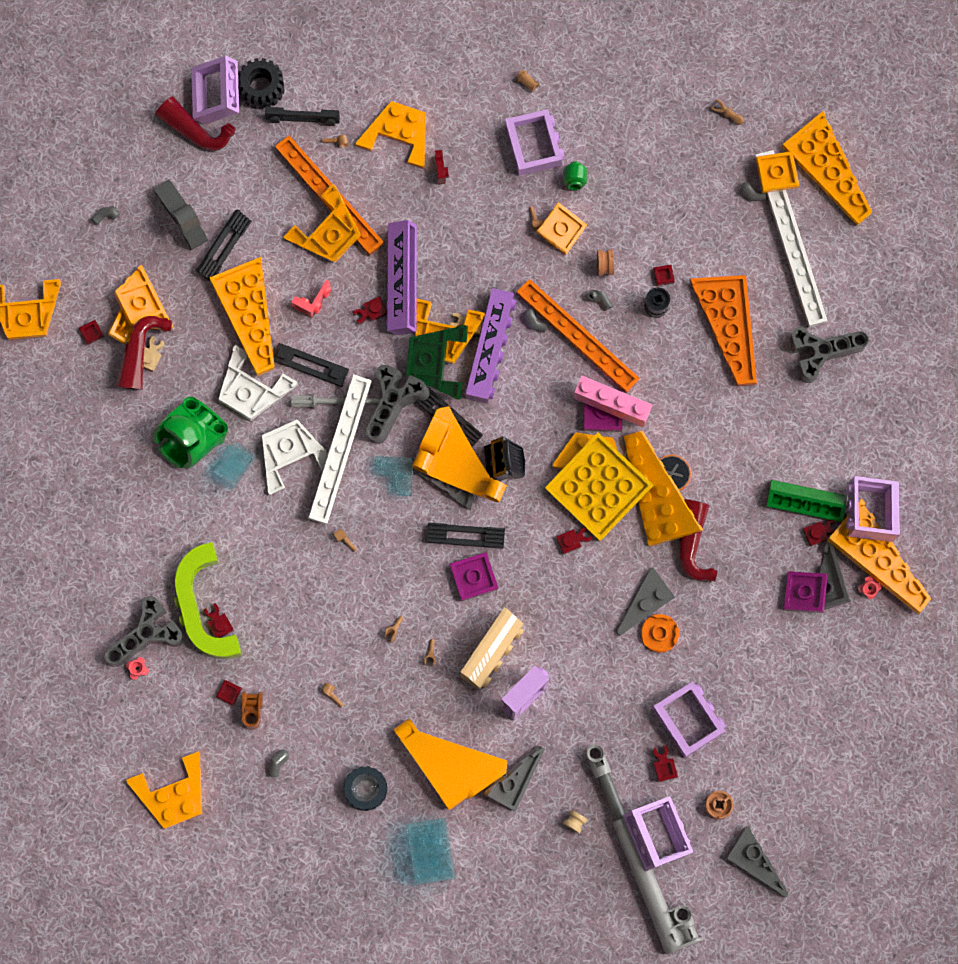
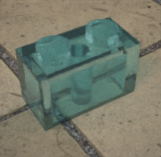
M237 442L226 449V456L222 461L219 460L214 467L215 477L235 489L256 459L254 453Z

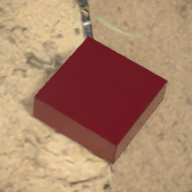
M672 264L653 267L656 286L675 283Z
M96 320L79 327L87 345L104 337Z
M224 680L216 698L234 706L243 688Z

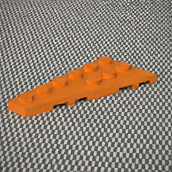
M746 275L690 278L689 281L736 385H756L757 378Z

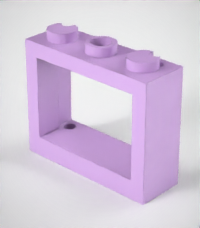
M223 56L191 68L192 114L194 120L208 124L239 113L238 62L236 60ZM220 71L221 104L207 109L206 76Z
M548 109L505 119V129L519 176L562 166L564 152L562 148L559 149L558 132H554V117L549 114ZM544 120L554 156L525 163L515 127Z
M854 476L846 485V493L848 494L846 528L849 529V537L893 542L900 535L899 482ZM858 490L885 493V530L859 526Z
M534 666L501 699L500 707L515 720L547 688L549 674L540 667L538 669Z
M693 681L652 708L684 758L725 732L724 727H726L723 720L715 716L713 712L715 709L709 700L706 701L702 696L704 692L700 685H695ZM691 691L716 729L690 747L664 709L665 706Z
M670 796L623 815L645 871L693 853L690 840L684 831V825L679 819L676 806H674ZM655 809H659L677 852L661 859L658 857L641 816Z

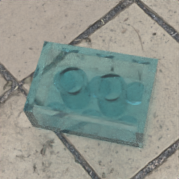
M446 818L406 824L416 886L454 880L455 872Z

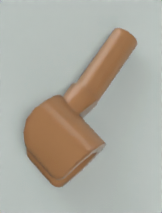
M339 135L337 138H322V143H338L339 148L349 146L345 135Z
M529 207L532 217V229L537 231L543 220H537L534 207Z
M339 529L334 532L337 542L344 540L353 552L357 549L351 543L344 530Z
M399 616L392 627L386 629L384 639L387 635H392L391 643L395 641L397 629L404 619L402 616Z
M430 639L428 656L424 659L425 665L428 657L433 658V666L436 663L434 657L435 639Z
M326 683L322 689L323 693L333 699L341 708L344 704L333 694L335 687L330 683Z

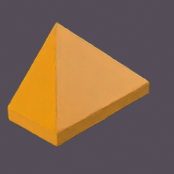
M121 308L108 328L107 333L109 336L125 344L133 327H130Z

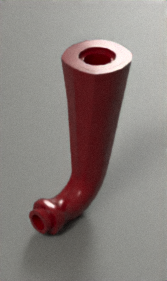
M174 96L163 102L155 112V116L196 145L209 151H218L224 148L236 131L232 124L227 123L221 127L219 136H210Z
M145 316L135 323L124 350L115 387L143 390L146 333L151 328H158L163 333L171 332L172 320L157 316Z
M685 499L686 505L693 512L694 518L703 529L710 505ZM702 531L681 537L680 562L685 574L694 580L715 582L717 570H714V568L701 569L695 563Z

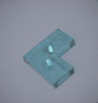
M375 456L374 475L392 476L391 495L412 496V464L414 458Z

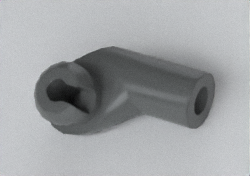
M748 182L742 183L740 191L748 201H766V193L756 192Z
M114 206L103 207L91 220L98 225L107 216H110L111 219H116L119 216V211Z
M591 290L587 293V299L591 302L601 303L605 311L613 307L605 292Z
M526 310L524 321L527 327L545 333L547 324L537 321L534 310Z
M281 749L272 756L269 770L270 777H279L280 767L289 759L287 750Z

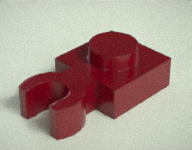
M435 150L438 185L446 184V178H449L448 167H444L442 150Z
M380 296L364 303L365 309L353 311L354 316L357 314L362 315V318L357 320L358 324L364 323L368 317L372 322L388 314Z
M829 520L825 526L820 521L803 528L810 547L828 539L827 534L832 535L835 530L830 528V524L835 523L834 520Z
M586 527L582 528L578 534L573 529L556 536L564 555L581 548L580 542L587 543L593 539L592 536L588 538L583 536V533L588 531Z
M214 603V613H209L207 608L204 609V612L209 618H212L207 623L215 637L222 638L233 632L234 629L225 613L219 615V607Z
M666 745L663 746L664 754L662 755L658 754L657 748L653 749V754L658 759V762L653 763L658 783L678 778L674 759H667L669 750Z

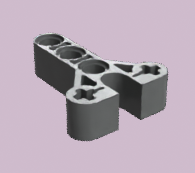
M170 179L153 188L191 250L208 241L195 211L190 204L184 201Z
M803 327L795 328L790 337L793 353L809 351L812 354V358L801 360L797 365L800 377L806 383H812L817 379L820 368L826 360L859 353L865 349L869 342L868 335L862 331L824 340L808 333ZM799 335V337H803L802 341L799 338H796V336ZM855 339L861 340L863 345H857ZM836 344H843L845 349L837 348ZM824 348L827 354H821L818 349ZM807 370L813 372V375L811 376L810 373H806Z
M381 365L376 370V376L381 382L383 397L366 427L367 436L376 444L383 443L386 440L402 408L416 402V400L424 401L429 397V389L425 383L411 375L404 387L397 389L403 375L398 369L389 365ZM393 397H398L395 402L390 403ZM385 413H389L386 419H382ZM376 430H380L377 436H373Z
M148 596L143 599L141 603L143 611L138 627L106 651L105 659L111 666H121L151 643L169 644L173 647L180 646L183 643L184 635L173 620L162 628H155L156 620L167 613L155 597ZM149 603L154 604V609L157 613L149 608ZM146 629L152 630L148 638L142 637V633ZM169 630L177 635V640L171 639ZM135 641V647L132 650H128L126 648L127 643ZM119 653V659L115 662L111 661V655Z

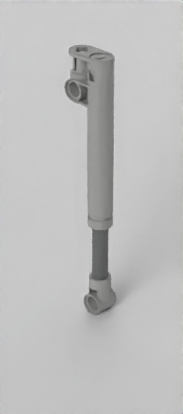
M597 744L591 745L586 751V759L590 764L595 779L598 778L615 819L612 824L617 831V836L665 954L667 955L703 940L702 937L697 935L690 908L682 905L669 910L653 869L645 871L623 815L626 812L610 773L612 771L605 757L604 749ZM598 750L600 758H591L590 751ZM680 909L685 910L687 913V918L684 921L679 920L677 917V912Z

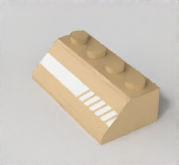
M504 607L462 669L460 678L478 690H481L482 687L486 689L492 680L489 676L493 670L495 672L499 670L503 663L500 660L504 655H509L514 647L511 645L514 639L519 640L524 630L522 627L524 623Z

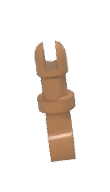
M715 100V102L720 104L721 108L716 109L714 106H711L714 111L723 113L725 118L729 117L737 125L744 123V117L733 112L732 108H727L721 100Z

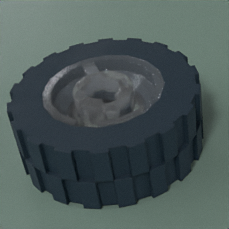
M361 766L358 769L352 770L347 775V779L344 782V794L348 803L357 810H374L386 798L388 791L387 782L383 774L376 768ZM368 785L369 792H363L362 787Z

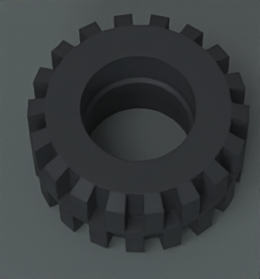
M256 58L254 62L250 60L247 62V66L243 65L241 67L242 71L238 72V90L241 99L245 100L246 105L249 106L251 104L254 109H256V106H259L260 110H264L263 106L271 107L272 103L274 105L278 104L277 99L281 101L282 93L284 94L285 89L283 75L277 64L274 65L271 60L267 62L265 58H262V61ZM261 77L271 81V84L263 90H256L250 86L255 79Z

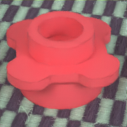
M867 576L865 582L858 586L859 592L864 593L868 599H873L882 588L881 584L876 583L871 576Z
M138 657L137 660L129 661L126 664V668L131 673V679L136 680L139 676L149 673V669L145 667L144 658Z

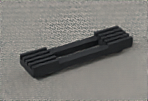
M265 107V117L270 123L295 121L325 123L326 126L340 124L339 110L321 109V112L284 110L283 107Z
M235 210L196 271L208 281H210V277L217 275L222 268V264L239 238L243 236L252 220H249L240 210ZM230 230L234 231L235 233L218 259L214 261L213 256Z
M278 343L273 355L274 362L340 387L343 386L349 369L282 343ZM294 356L329 369L325 374L292 360Z
M427 386L429 397L424 401L416 400V402L434 417L436 411L433 409V406L436 403L442 408L449 405ZM449 406L456 420L464 426L462 431L471 447H473L483 434Z
M428 522L427 543L504 549L505 528ZM447 531L485 534V541L447 538Z

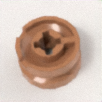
M612 249L607 251L597 250L598 276H603L604 274L614 275V255Z
M723 791L711 793L705 801V811L711 818L716 820L728 817L734 807L731 796ZM716 802L722 803L721 809L715 808Z

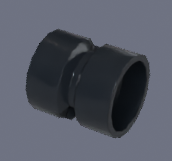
M656 287L647 293L644 309L650 317L660 318L667 313L671 300L668 291L664 288Z

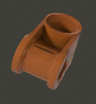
M242 691V722L249 730H255L260 726L263 692L250 694ZM249 716H256L255 723L248 724L246 722Z

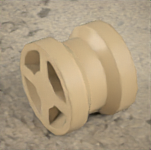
M571 810L569 818L563 824L580 834L582 825L586 824L588 820Z

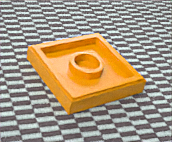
M792 151L757 156L755 158L762 193L799 188Z
M558 202L536 233L566 255L587 224Z

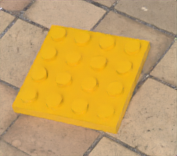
M598 432L545 488L601 541L654 485Z

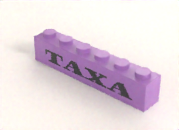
M409 220L388 223L387 230L388 248L386 253L388 266L386 271L388 283L386 290L388 301L386 308L388 318L386 320L387 331L394 335L416 333L417 225Z
M492 288L466 391V399L488 404L489 399H493L495 388H492L493 381H497L499 376V370H496L497 364H501L504 353L501 352V348L506 346L508 335H505L506 328L510 329L512 317L509 316L510 312L515 310L517 300H514V293Z

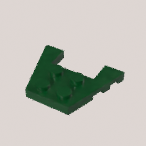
M468 325L410 337L406 376L409 377L411 375L418 378L425 385L460 400L463 382L443 380L447 341L467 343Z

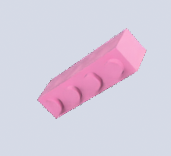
M581 376L573 397L575 400L643 428L652 408L650 403L584 376Z

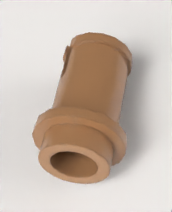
M521 70L516 76L517 82H521L530 92H534L539 86V83L528 74V71Z

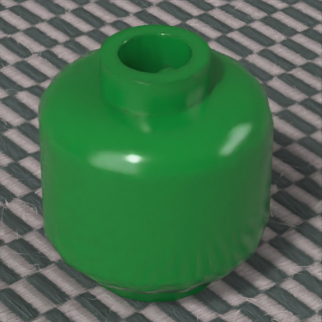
M577 161L566 165L563 169L564 185L573 191L582 189L587 184V168Z

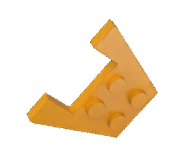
M391 101L358 139L356 146L372 151L378 135L412 145L414 147L408 164L424 169L426 112Z
M332 184L321 195L334 208L330 215L309 237L294 225L285 234L284 238L336 263L361 234L337 187Z
M60 279L43 280L44 299L6 303L5 287L3 284L0 285V322L8 340L47 337L61 286Z
M416 299L415 336L457 326L428 321L432 303ZM468 309L464 325H468L467 343L447 341L445 363L454 364L484 320L485 313Z
M199 751L182 758L189 777L150 792L143 773L126 780L164 829L202 814Z

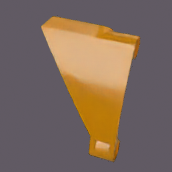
M450 407L437 409L419 446L420 449L413 461L412 467L458 489L499 503L507 485L490 478Z
M409 718L393 729L400 738L401 743L407 748L435 788L448 810H451L465 799L475 796L506 774L507 760L420 732Z

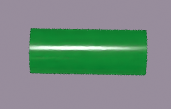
M771 480L766 506L842 522L847 503L846 495Z

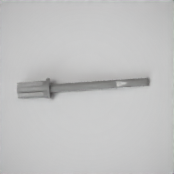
M315 394L291 395V407H313L315 409V404H344L345 398H315ZM368 398L365 400V403L379 404L382 398Z

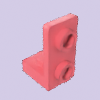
M326 280L312 304L304 297L298 298L295 296L291 302L292 307L310 317H313L315 313L318 314L322 308L321 302L323 298H328L331 293L330 281Z

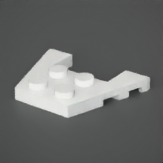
M235 345L219 396V402L252 421L297 386V382L282 374L272 389L240 370L248 357L242 348Z
M298 420L262 435L269 495L285 489L277 470L309 455L314 454L321 471H323L328 452Z

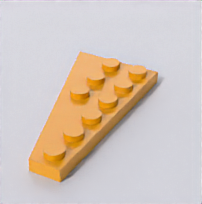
M822 111L782 145V148L786 152H793L794 160L858 226L871 215L872 210L857 184L856 177L851 172L847 158L833 134L831 125L826 120L824 111Z
M259 257L210 277V282L257 376L274 370L262 260Z
M638 431L623 436L629 462L654 485L639 501L648 545L656 546L704 531L694 518L693 512L689 510L684 501L685 499L671 476L664 469L665 466L658 459L654 448L644 432Z
M861 499L858 502L859 526L881 529L875 521L876 518L867 510L865 502ZM847 516L827 541L916 614L921 613L931 600V597L919 580L914 578L910 572V567L907 563L903 562L895 545L889 541L849 537V529L846 528Z

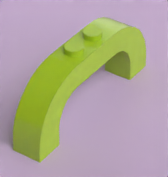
M210 542L192 549L180 562L175 576L177 597H174L176 607L181 608L182 615L179 616L181 626H185L189 638L201 652L217 659L236 658L242 656L237 635L224 638H215L208 635L203 630L193 591V580L196 574L205 567L219 564L214 544Z

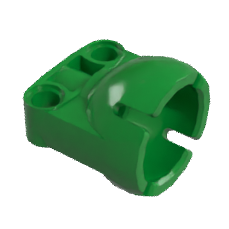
M186 397L181 405L156 425L153 430L154 443L160 444L158 450L169 463L177 468L188 469L194 467L217 445L224 443L228 432V425L197 398Z

